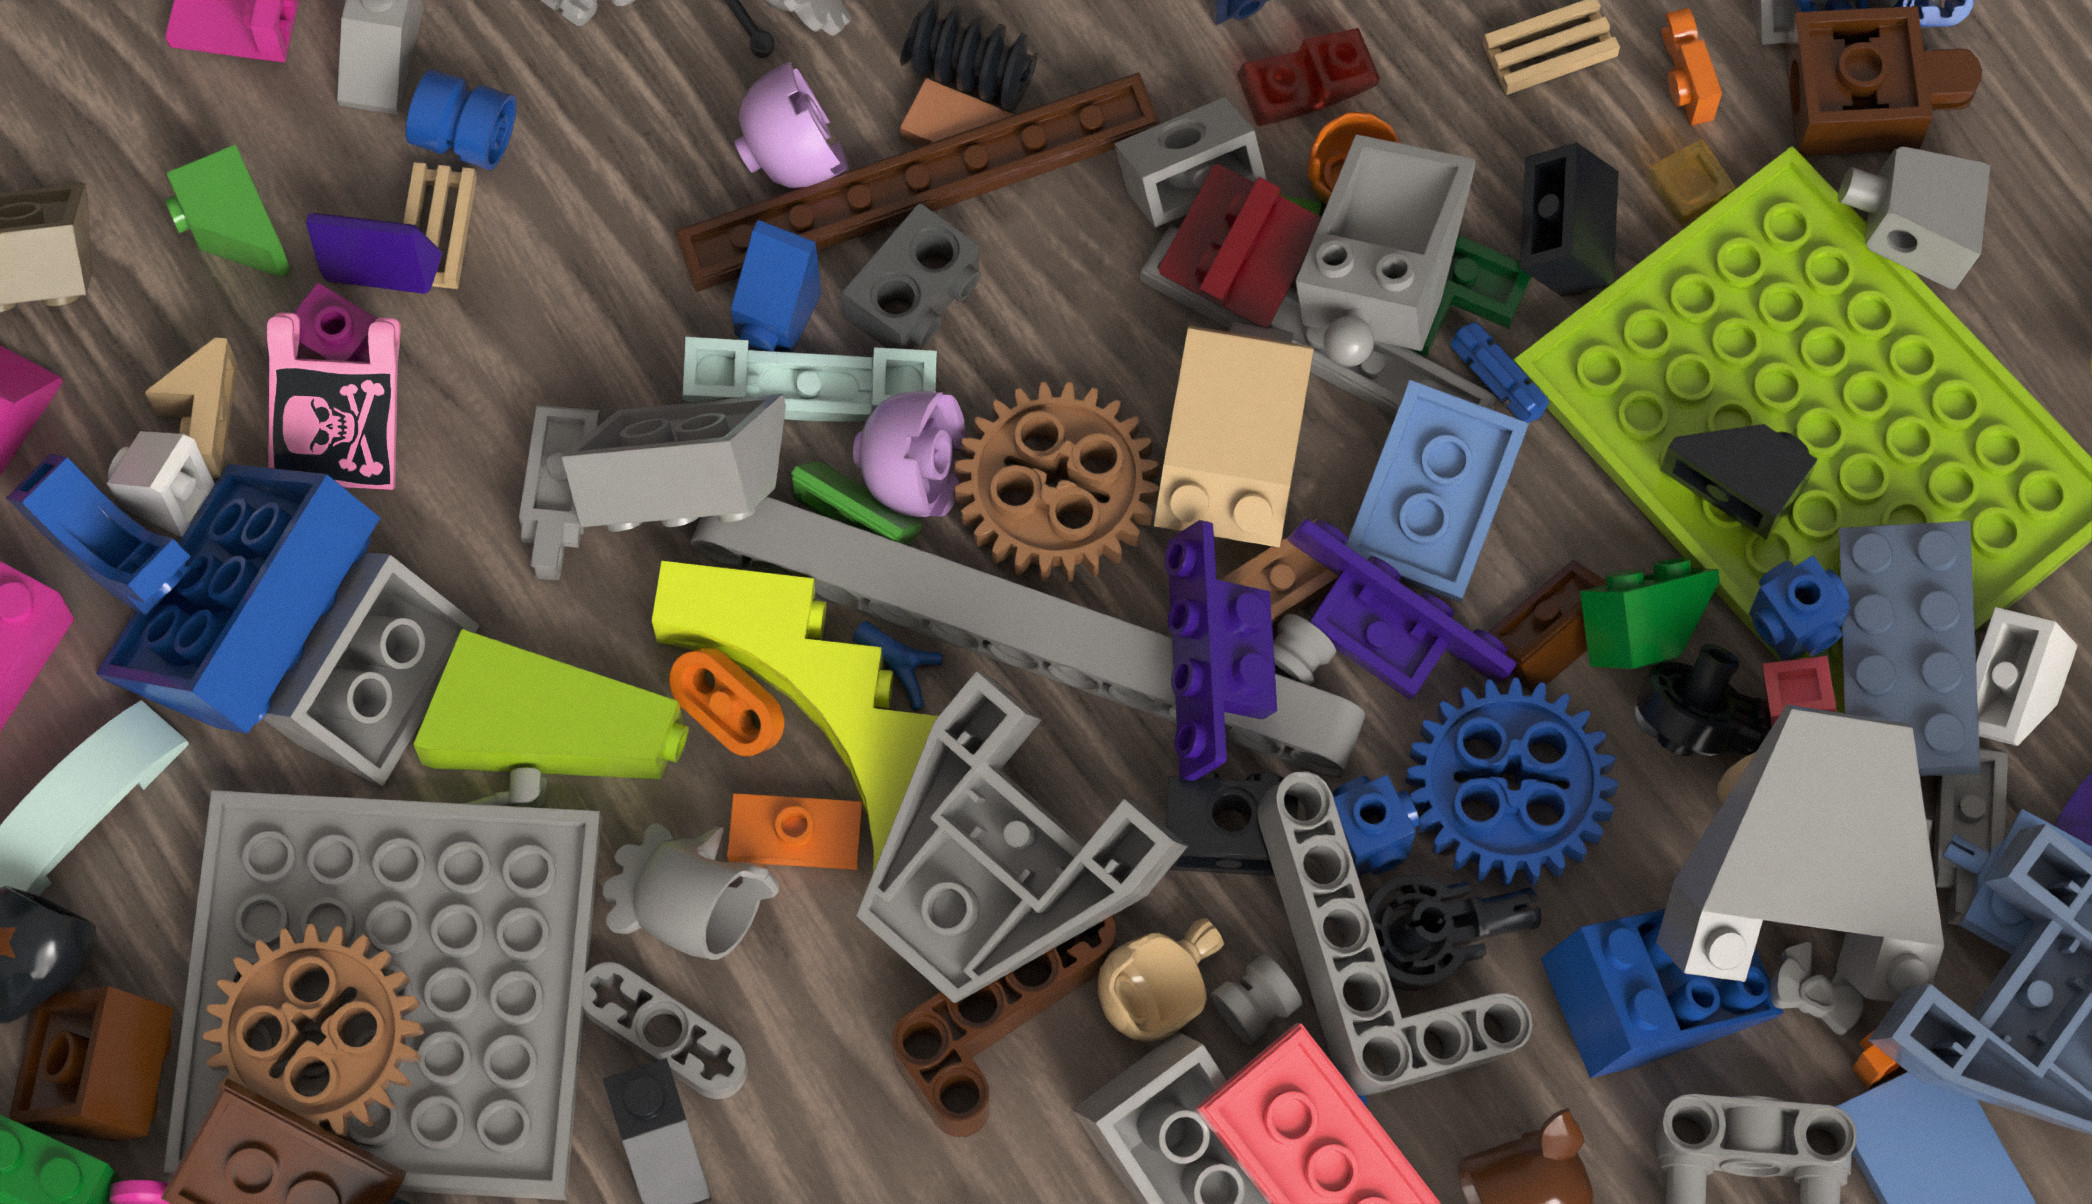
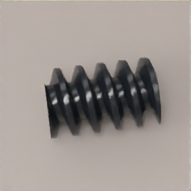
M929 0L916 15L909 29L901 51V66L907 64L912 58L913 71L918 74L925 75L934 68L936 81L943 84L951 82L957 75L956 83L958 90L968 94L979 85V95L982 100L990 103L1001 94L1002 107L1011 112L1016 109L1029 87L1037 63V53L1033 56L1027 54L1028 35L1021 33L1011 46L1005 45V25L999 23L990 36L986 37L983 36V16L977 14L970 24L964 28L960 26L961 7L955 5L947 16L942 19L938 17L940 0Z

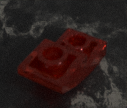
M1359 28L1306 38L1303 40L1298 52L1244 62L1237 74L1258 127L1302 116L1339 103L1377 86L1381 80Z

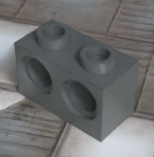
M919 203L842 291L844 318L885 348L912 349L915 345L919 347L925 346L933 338L941 325L942 317L940 315L954 299L958 302L965 300L977 285L981 276L979 271L978 244ZM930 256H941L950 261L946 266L939 269H930L921 264L924 259ZM895 300L904 301L911 305L909 310L901 314H890L882 309L885 304Z

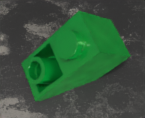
M1690 558L1667 559L1652 563L1653 573L1644 575L1643 570L1612 572L1605 575L1606 585L1580 591L1589 666L1635 669L1681 657L1720 582L1718 569L1692 568Z

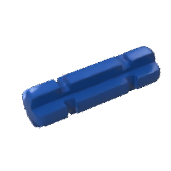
M1472 322L1467 326H1461L1455 332L1456 336L1450 343L1452 350L1464 363L1473 362L1469 366L1471 371L1501 403H1505L1507 400L1510 402L1506 405V408L1516 419L1527 423L1540 419L1544 415L1543 411L1549 405L1546 394L1535 383L1527 384L1530 380L1529 376L1499 344L1494 343L1492 346L1490 345L1493 338L1480 324Z

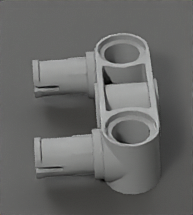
M1681 1095L1672 1100L1665 1109L1657 1124L1654 1135L1660 1169L1667 1173L1666 1204H1706L1707 1175L1712 1174L1714 1171H1725L1747 1177H1794V1182L1800 1184V1204H1840L1841 1186L1847 1184L1848 1175L1851 1174V1154L1857 1140L1856 1126L1847 1113L1840 1108L1830 1105L1787 1102L1764 1096ZM1680 1118L1694 1120L1704 1132V1141L1699 1144H1688L1681 1141L1673 1131L1672 1122ZM1820 1129L1832 1135L1837 1145V1153L1822 1155L1815 1152L1807 1142L1806 1132Z

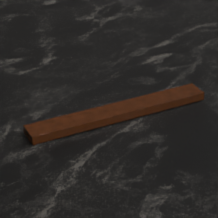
M1137 72L841 173L829 180L808 187H800L674 231L695 291L699 292L740 278L752 231L758 220L816 242V249L819 251L903 222L919 203L929 210L935 211L1115 149L1114 143L1157 126L1160 122L1141 75Z

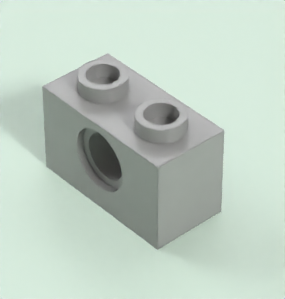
M1226 97L1114 143L1127 193L1155 228L1188 213L1212 166L1215 164H1220L1253 182H1256L1258 177L1267 180L1255 130Z

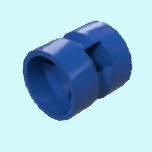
M431 68L420 80L411 101L406 121L407 143L442 155L453 147L454 153L459 156V160L484 169L493 170L503 157L514 128L517 109L516 97L481 84L472 91H469L466 79Z

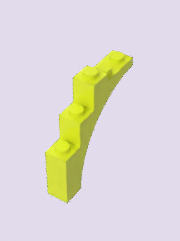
M661 561L652 615L656 641L691 650L712 647L722 651L739 667L752 672L789 697L825 733L851 773L867 814L874 850V873L931 728L939 716L878 709L890 708L894 671L884 670L882 647L822 641L826 620V602L817 601L814 578Z

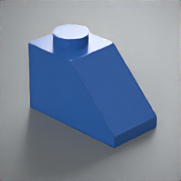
M758 220L752 231L731 306L734 334L739 336L740 340H749L748 347L755 351L773 352L775 350L777 352L793 353L821 296L816 242Z

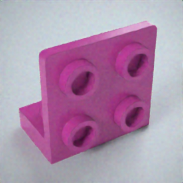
M174 0L165 39L171 48L285 63L300 0Z

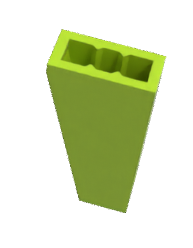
M461 629L413 745L421 765L433 769L511 772L517 768H536L541 774L661 779L667 762L677 763L680 759L687 741L689 727L683 725L680 704L677 700Z

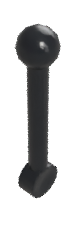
M725 0L750 36V49L752 53L759 58L770 56L774 51L773 36L769 32L758 29L739 0Z

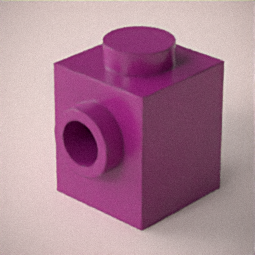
M317 282L294 312L300 318L297 358L370 362L368 331L371 323L375 322L377 318Z

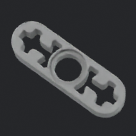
M613 962L600 963L585 973L582 1006L585 1015L594 1024L651 1062L667 1058L672 1075L707 1098L724 1099L734 1095L741 1089L747 1078L748 1067L745 1053L741 1045L734 1038L621 964ZM616 981L621 983L620 991L623 999L638 1009L630 1029L623 1026L630 1021L628 1012L617 1004L609 1002L603 1009L598 1008L600 1001L595 989L599 985L611 988ZM643 997L649 999V1001H647L639 1008L641 999ZM660 1014L672 1015L682 1024V1032L679 1039L667 1047L653 1046L644 1037V1030L649 1020ZM698 1032L703 1035L696 1042L698 1049L707 1056L717 1059L723 1052L729 1054L728 1064L732 1073L728 1077L718 1073L711 1081L705 1079L707 1072L704 1063L691 1053H688L685 1064L682 1065L677 1062L691 1048L695 1033Z

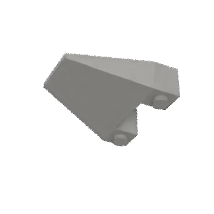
M978 671L974 673L934 721L856 915L954 1003L959 1002L1143 899L1188 847L1140 804L1127 799H1123L1087 844L1081 841L1001 771V768L1042 720L994 678Z
M1788 704L1785 706L1673 881L1656 943L1683 973L1745 982L1762 922L1767 920L1846 932L1836 969L1866 999L1895 1003L1906 987L1925 984L1933 985L1943 952L1944 941L1913 728L1909 724Z

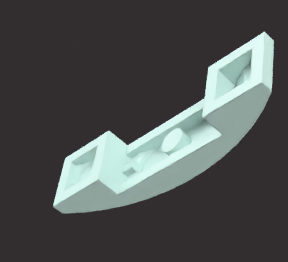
M685 337L682 400L692 403L783 394L786 404L784 419L860 422L867 421L882 401L896 394L936 390L937 351L874 347L873 357L753 351L748 350L749 340Z
M142 700L98 729L50 771L0 825V888L7 885L39 896L51 884L46 875L136 785L144 790L189 745L188 741Z

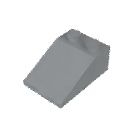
M1176 1032L1072 1109L1106 1163L1138 1204H1269L1195 1110L1198 1104L1227 1080L1205 1046L1190 1037Z

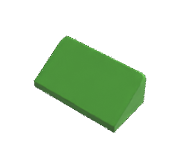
M814 461L798 465L791 473L795 500L821 516L910 546L922 528V522L919 519L892 511L876 500L869 489L823 462Z

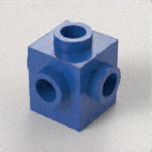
M1814 555L1796 566L1790 560L1785 561L1772 568L1759 580L1758 583L1761 587L1749 615L1761 639L1768 646L1774 648L1782 661L1795 660L1807 652L1810 656L1817 655L1833 645L1843 635L1840 629L1851 608L1848 604L1849 595L1839 576L1831 569L1824 570Z
M1388 774L1371 782L1367 776L1357 777L1334 790V802L1358 877L1368 872H1371L1372 875L1382 874L1402 864L1407 859V856L1410 855L1416 833L1414 828L1420 825L1416 808L1405 790L1396 792ZM1377 815L1380 823L1369 824L1364 819Z

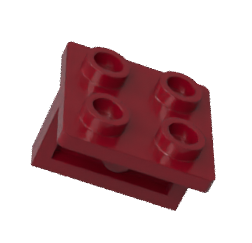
M1215 164L1212 166L1159 266V274L1256 326L1269 328L1305 260L1321 217L1282 197L1281 188L1267 180L1258 177L1256 182H1253L1220 164Z

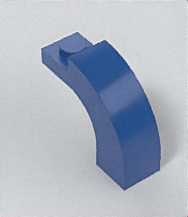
M51 453L6 497L43 536L77 567L118 600L143 615H146L190 570L184 563L191 556L173 538L152 533L131 519L108 499L68 457Z

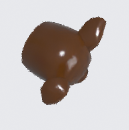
M1569 1108L1554 1113L1543 1123L1541 1130L1524 1133L1521 1139L1463 1157L1458 1166L1461 1187L1468 1204H1594L1592 1185L1583 1161L1578 1154L1579 1149L1585 1142L1579 1123L1573 1118Z

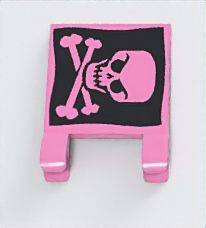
M279 312L269 319L267 323L269 351L268 468L327 474L342 487L385 490H394L396 488L397 375L401 336L399 320L381 317L371 323L368 331L370 362L297 358L300 338V318L298 314Z

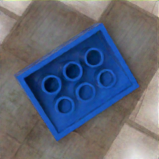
M228 464L178 542L191 556L184 563L190 570L146 615L137 611L134 612L96 674L109 683L215 728L248 734L252 726L257 724L268 712L271 705V695L286 671L290 670L300 660L305 648L304 642L314 625L335 603L338 595L337 588L351 565L357 562L367 551L370 545V535L379 522L380 517L327 474Z

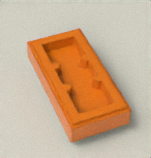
M733 793L727 853L728 861L858 870L863 803L862 801Z

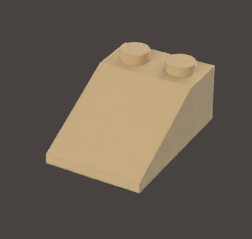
M1188 326L1154 521L1155 527L1183 531L1198 520L1213 523L1215 537L1280 547L1314 346Z

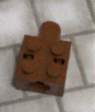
M1918 6L1795 12L1784 44L1796 148L1802 156L1887 152L1902 146L1920 150L1933 118L1932 111L1961 110L1969 107L1981 82L1982 68L1978 58L1971 50L1962 48L1924 50Z

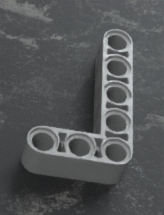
M1307 771L1295 772L1286 776L1266 792L1261 798L1257 809L1260 829L1332 1063L1357 1095H1374L1491 1063L1522 1047L1527 1042L1533 1027L1531 1013L1523 1001L1517 996L1508 993H1495L1402 1019L1334 798L1327 783L1316 774ZM1285 795H1292L1302 802L1306 812L1305 821L1295 819L1287 812L1284 805ZM1305 857L1313 858L1321 864L1325 871L1324 884L1316 883L1307 876L1303 864ZM1324 920L1333 921L1341 927L1345 939L1343 948L1334 946L1327 940L1323 930ZM1344 983L1353 984L1361 991L1364 997L1362 1012L1352 1009L1345 1001L1343 996ZM1485 1013L1499 1021L1503 1030L1501 1043L1494 1041L1485 1031L1483 1022ZM1425 1030L1434 1032L1441 1039L1444 1049L1442 1059L1433 1057L1427 1051L1423 1039ZM1364 1046L1374 1048L1380 1053L1384 1063L1382 1076L1373 1074L1367 1069L1363 1061Z

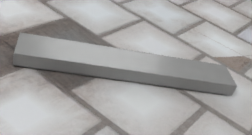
M1171 224L1140 272V282L1229 329L1232 322L1256 326L1159 274V266L1179 230L1177 226ZM1290 287L1269 326L1270 329L1293 332L1292 343L1314 346L1311 373L1396 417L1409 380L1491 410L1496 405L1497 398L1494 394L1405 347L1374 341L1373 350L1363 363L1352 367L1336 364L1328 357L1324 349L1323 339L1326 330L1303 325L1298 292Z

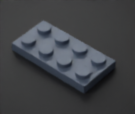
M1970 521L1839 528L1841 580L1849 595L1848 604L1851 606L1842 624L1845 714L1909 724L1913 728L1920 776L1981 774Z

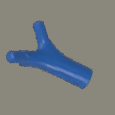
M869 621L861 623L856 629L852 641L857 645L882 647L883 663L890 670L894 671L895 676L907 691L912 709H922L925 705L914 670L919 665H941L943 662L942 654L919 651L893 639Z

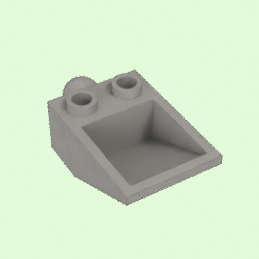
M1358 134L1355 135L1296 279L1302 323L1306 326L1326 330L1323 339L1324 349L1333 362L1346 367L1363 363L1370 356L1374 347V341L1422 351L1442 300L1475 170V159Z

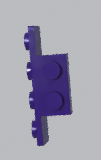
M1304 518L1288 536V542L1338 576L1309 619V622L1320 629L1331 640L1337 651L1410 700L1417 694L1445 650L1487 679H1492L1496 684L1508 677L1517 665L1515 661L1505 655L1507 648L1500 640L1480 629H1475L1471 632L1452 619L1454 612L1445 602L1428 593H1422L1419 596L1399 582L1401 575L1394 567L1377 557L1370 556L1368 559H1365L1346 546L1348 543L1347 537L1333 525L1322 520H1316L1313 523Z
M1198 520L1169 539L1165 554V569L1169 575L1170 594L1168 628L1172 634L1174 667L1171 676V687L1175 694L1177 722L1174 746L1179 759V776L1181 779L1195 781L1226 762L1224 712L1263 720L1278 711L1270 591L1216 580L1213 523Z

